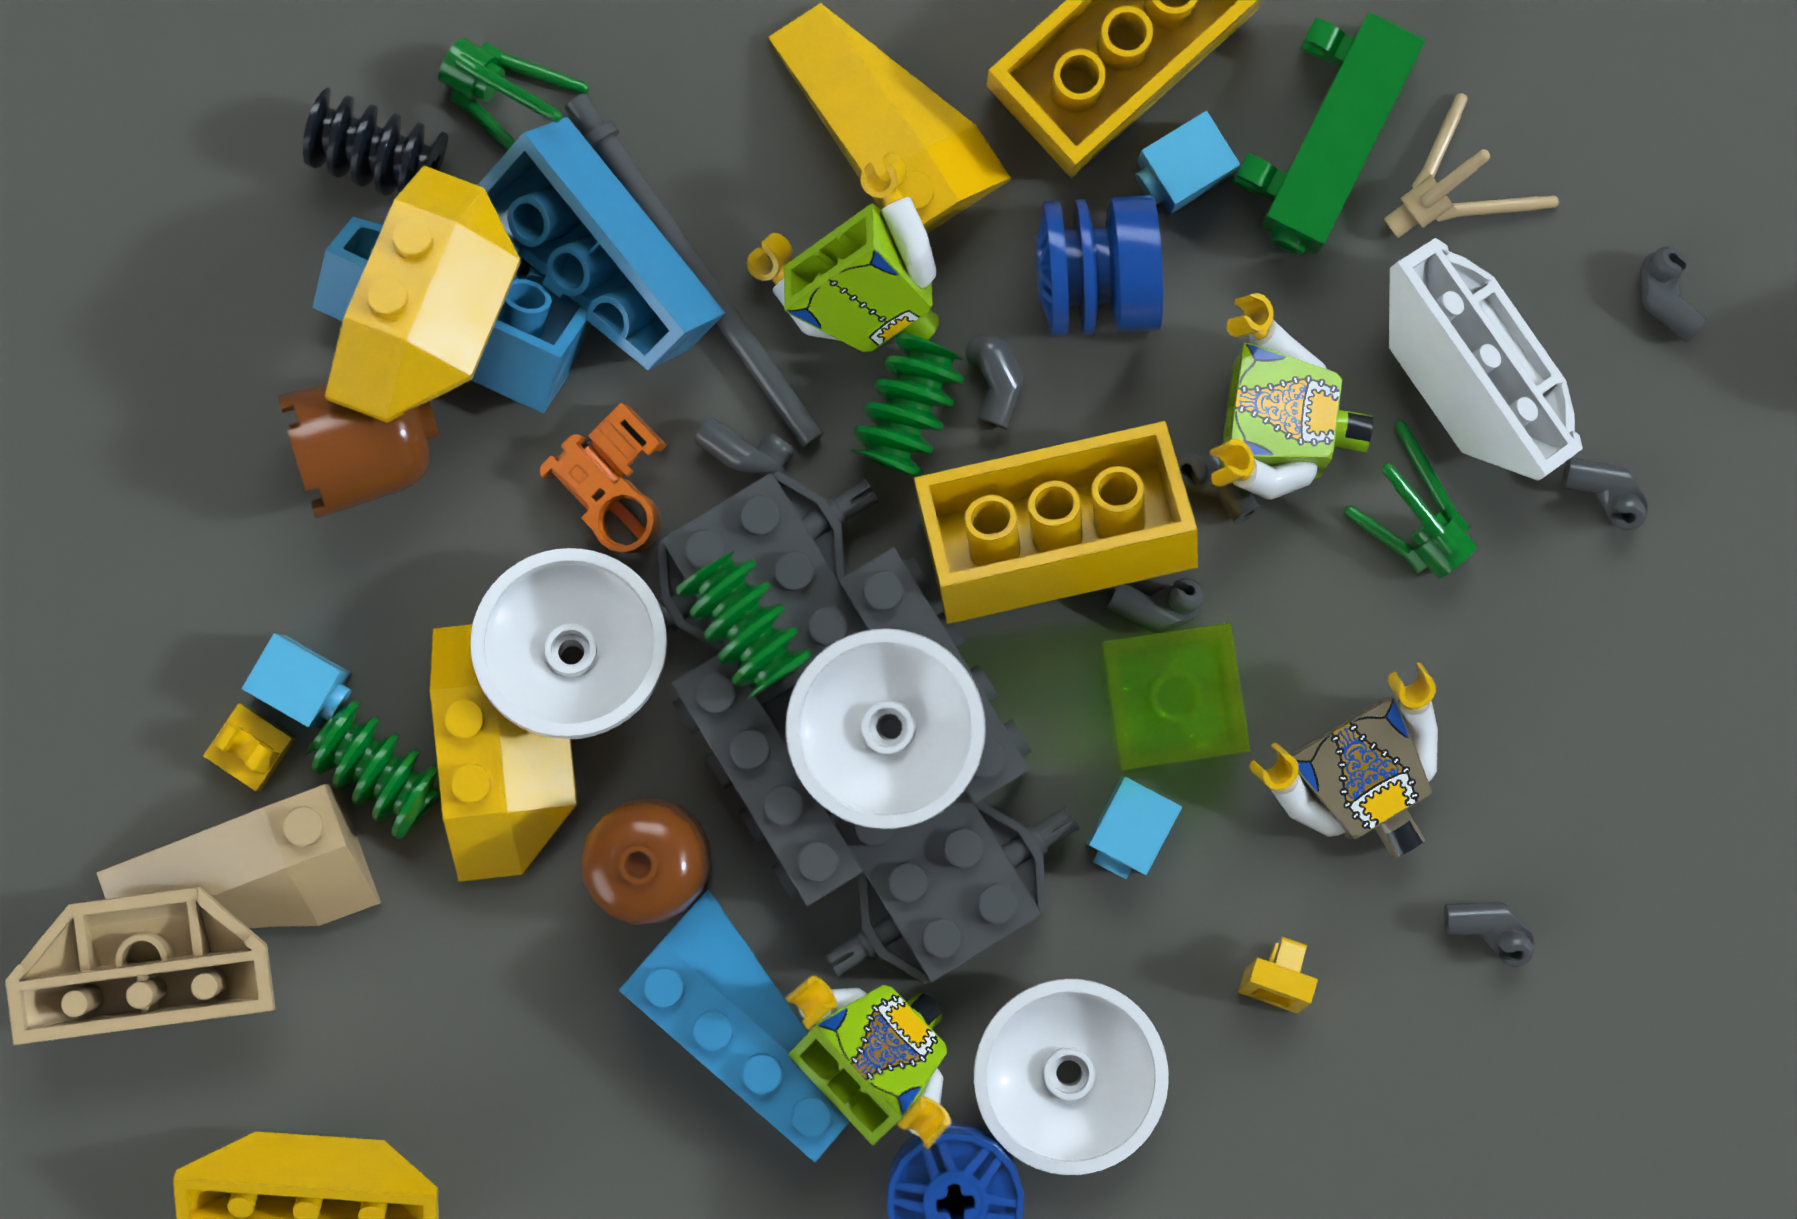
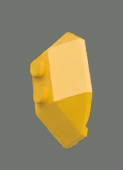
M423 166L394 199L344 315L326 388V400L388 423L403 415L404 411L429 402L472 380L520 265V258L485 188Z
M473 624L433 628L430 697L442 814L459 882L523 875L577 806L571 739H555L531 733L509 721L491 704L478 682L471 657V631Z
M255 1131L177 1169L173 1177L176 1219H439L438 1187L385 1140Z

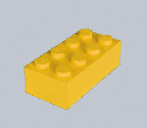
M1065 0L988 70L986 86L1072 179L1257 12L1262 0Z
M1166 421L914 477L920 516L947 624L1198 568L1197 527Z

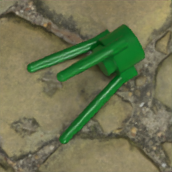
M463 37L450 48L438 72V80L453 89L450 101L467 111L507 151L516 141L477 102L478 98L487 102L499 91L533 112L556 123L562 120V113L542 99L505 79V69L502 67L579 94H586L589 91V85L586 82L504 53L488 42L479 47Z
M1399 420L1395 423V430L1440 512L1438 511L1433 514L1394 465L1385 463L1382 466L1383 474L1422 523L1410 535L1417 545L1411 546L1352 505L1347 506L1344 513L1366 532L1404 557L1417 573L1429 567L1436 577L1441 579L1461 565L1476 550L1477 545L1466 533L1471 527L1456 511L1407 423Z

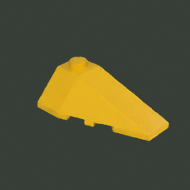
M823 4L816 5L768 36V40L859 178H861L864 167L871 162L877 176L883 181L891 182L890 174L885 169L883 157L888 152H894L902 158L906 166V176L898 187L903 199L911 197L927 234L1011 180V177L977 125ZM872 197L880 209L886 207L882 198Z

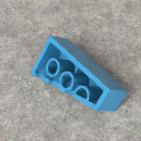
M568 117L562 118L560 122H551L524 132L478 184V186L485 188L518 256L522 257L545 276L542 284L559 298L568 295L587 311L586 320L645 369L650 370L689 351L725 315V311Z
M356 217L350 219L325 250L312 308L343 322L344 315L383 225ZM530 267L528 276L516 273L471 381L544 414L567 380L592 324L586 320L587 311L568 295L562 298L555 295L542 284L545 276L535 268Z
M708 889L644 960L619 991L811 1160L816 1162L850 1121L788 1056L791 1050L808 1032L791 1009L783 994L774 985L758 962L742 935L738 933L724 913L715 896Z

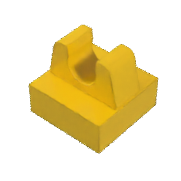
M238 703L203 756L254 791H261L296 738L246 704Z
M1282 936L1280 942H1276L1273 945L1268 961L1257 957L1245 968L1238 993L1296 1014L1301 1012L1311 1004L1318 979L1300 973L1307 945Z

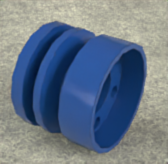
M1153 195L1111 197L1106 211L1105 227L1093 228L1091 214L1085 199L1075 200L1073 229L1064 230L1060 202H1043L1042 220L1038 236L1035 238V267L1038 300L1048 320L1050 336H1067L1069 307L1078 306L1082 334H1093L1097 321L1098 305L1105 304L1110 305L1112 318L1118 333L1160 330L1163 317V271L1159 221Z
M951 1121V1124L928 1150L922 1146L923 1141L921 1137L914 1134L901 1145L889 1168L887 1189V1214L889 1219H1022L1024 1192L1012 1154L996 1140L991 1132L974 1123ZM952 1184L960 1185L963 1195H973V1199L963 1202V1212L959 1214H950L948 1204L937 1203L936 1199H943L947 1196V1186Z

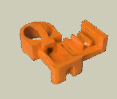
M621 402L588 435L589 438L578 434L568 437L561 444V447L564 449L563 452L556 457L549 456L540 466L539 471L543 478L552 479L555 475L588 510L581 519L593 530V533L602 545L612 551L632 554L642 552L653 544L659 534L661 520L659 510L653 500L641 493L629 480L622 477L624 475L629 477L634 472L629 465L641 453L645 452L650 456L655 450L661 452L667 444L629 405ZM625 421L647 442L644 446L622 425ZM591 439L590 446L584 449L583 446ZM600 490H603L598 497H595ZM620 499H633L642 506L646 513V528L619 501ZM609 510L637 537L638 540L624 546V544L616 543L611 539L606 528V517Z

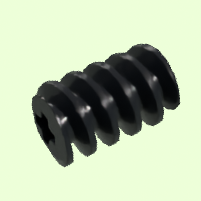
M330 88L324 89L315 100L310 110L303 136L304 163L309 167L316 169L326 162L328 172L337 178L345 176L350 171L352 182L361 187L368 185L374 179L375 190L384 196L392 194L397 188L399 195L423 166L439 171L447 148L449 137L447 133L441 132L431 146L424 144L425 125L418 122L408 136L405 137L400 135L401 115L394 113L384 127L381 128L377 126L378 108L375 105L370 104L358 119L353 117L354 98L352 96L346 95L336 109L330 108Z

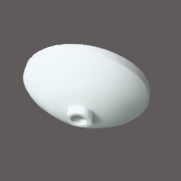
M565 548L545 551L532 555L509 568L491 585L484 595L474 617L471 631L473 667L478 682L491 704L504 717L520 728L540 736L555 739H580L607 732L628 720L639 711L654 692L662 675L666 660L667 635L664 617L651 589L636 572L619 560L586 549ZM568 647H578L584 652V655L578 663L566 664L560 659L561 653Z
M875 629L859 632L835 642L822 651L800 676L789 702L786 720V739L790 758L799 779L808 792L823 807L840 818L857 825L881 829L900 828L920 823L940 813L953 803L968 786L978 768L983 753L986 732L984 709L979 692L973 679L960 661L947 649L929 638L913 632L896 629ZM885 714H893L900 719L902 731L897 738L889 739L881 734L879 721Z
M1065 978L1029 987L1014 996L998 1010L986 1027L978 1045L974 1063V1088L983 1120L996 1140L1009 1153L1027 1165L1042 1171L1061 1175H1082L1101 1171L1116 1165L1134 1153L1146 1141L1157 1125L1164 1109L1168 1091L1169 1072L1166 1053L1157 1030L1147 1015L1132 1000L1119 991L1098 982ZM1071 1060L1080 1066V1076L1073 1083H1063L1057 1078V1068L1064 1061Z

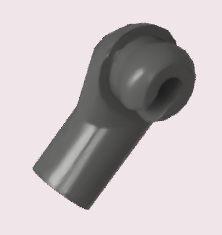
M715 418L706 420L700 426L695 436V443L730 469L764 477L771 472L774 474L777 471L783 473L786 471L783 465L793 456V448L774 433L765 434L756 448Z
M1188 452L1180 455L1177 458L1186 491L1219 499L1234 524L1248 520L1261 509V506L1251 492L1234 485L1233 482L1225 486H1216L1212 483L1211 474L1219 469V457L1201 452Z
M1189 578L1178 579L1174 582V585L1150 596L1123 584L1115 589L1106 610L1150 632L1161 634L1191 622L1201 611L1204 593L1199 583Z

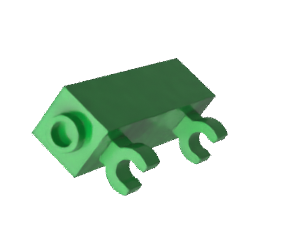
M1371 12L1367 13L1354 38L1345 34L1335 25L1315 17L1299 49L1315 58L1331 62L1339 66L1287 172L1285 173L1277 169L1271 163L1256 155L1247 153L1232 182L1244 190L1272 200L1259 227L1271 232L1269 240L1285 251L1300 256L1304 254L1305 250L1317 254L1325 244L1426 41L1425 39Z

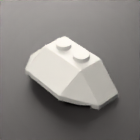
M1434 238L1390 267L1389 349L1463 454L1539 481L1583 449L1580 435L1575 432V414L1565 378L1492 275L1467 258L1449 252L1448 246L1437 238Z

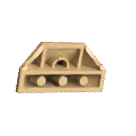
M201 887L69 904L38 940L21 964L17 965L5 980L13 1045L267 1012L276 1009L268 945Z

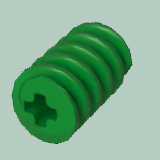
M901 332L897 334L895 343L907 356H887L884 364L897 380H876L874 389L886 403H866L864 413L876 424V427L856 426L853 435L866 449L851 450L861 457L889 470L910 477L922 476L924 471L910 457L912 453L932 454L934 448L920 434L922 430L942 431L944 424L931 410L933 406L953 407L954 401L941 387L943 383L963 384L965 378L952 366L953 360L963 359L956 353L929 340Z
M734 551L720 557L690 576L676 587V592L679 597L683 598L701 595L691 608L690 615L695 620L709 617L715 618L704 632V638L707 642L728 639L729 642L718 654L717 659L721 664L740 661L743 663L733 675L731 681L735 687L756 684V688L746 699L748 700L802 667L813 653L810 648L791 652L788 650L787 646L799 630L796 625L775 629L773 626L774 622L785 610L783 604L765 607L760 605L759 601L770 589L771 585L768 581L748 585L745 579L757 563L755 559L734 563L731 558L735 553Z
M354 700L344 706L326 723L308 747L305 756L317 750L312 762V770L317 774H323L337 766L332 778V786L336 790L341 791L357 782L352 795V803L356 806L361 807L377 798L372 811V819L375 822L381 823L397 815L391 835L396 839H401L407 836L421 822L440 799V789L437 790L433 787L438 774V766L434 764L417 774L413 769L420 752L414 748L399 758L395 756L394 751L400 735L394 732L378 742L374 735L380 719L374 716L360 725L356 724L354 720L361 703Z

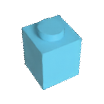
M1206 110L1141 150L1137 160L1141 170L1135 173V178L1144 195H1153L1156 205L1162 202L1169 215L1232 178L1238 170L1240 163Z
M274 633L242 689L303 725L320 728L325 719L329 721L348 702L352 690L347 688L345 684L352 673L287 635Z
M1120 776L1085 843L1098 850L1093 862L1126 880L1132 869L1147 875L1182 806L1125 776Z

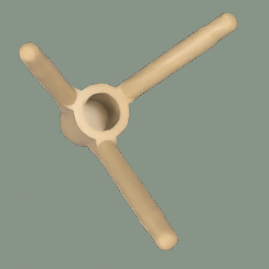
M1458 93L1447 112L1423 169L1412 184L1413 189L1401 197L1403 204L1383 219L1396 237L1400 238L1417 224L1424 228L1435 219L1441 222L1457 217L1550 209L1558 206L1559 199L1553 195L1452 203L1446 194L1490 159V153L1482 149L1437 183L1434 179L1468 100L1465 94Z

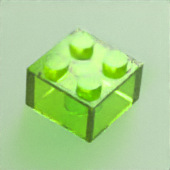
M1231 623L1103 641L1097 644L1116 770H1129L1251 751Z

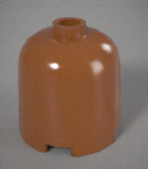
M328 383L278 395L282 412L295 410L298 422L289 424L290 429L287 432L305 490L309 491L319 488L322 496L320 499L311 501L316 519L403 491L417 484L427 473L431 460L428 439L440 436L430 402L404 411L403 415L387 423L326 400L325 393Z
M656 797L631 799L605 813L587 834L580 857L582 880L593 902L614 919L633 925L667 922L690 910L706 890L712 868L711 843L700 821L680 804Z

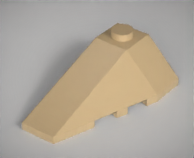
M324 784L97 872L105 899L201 887L248 928L321 926L381 903L340 790H336L332 784Z

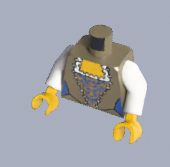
M1421 663L1415 664L1418 670V677L1409 686L1404 687L1402 680L1396 672L1389 674L1388 683L1399 698V705L1394 696L1382 698L1290 754L1279 744L1273 743L1271 747L1277 752V760L1268 770H1264L1255 760L1250 762L1251 772L1271 789L1290 818L1327 837L1343 834L1346 838L1355 840L1375 829L1392 859L1408 853L1426 840L1408 811V808L1432 794L1429 782L1437 772L1438 728L1431 701L1436 692V684Z

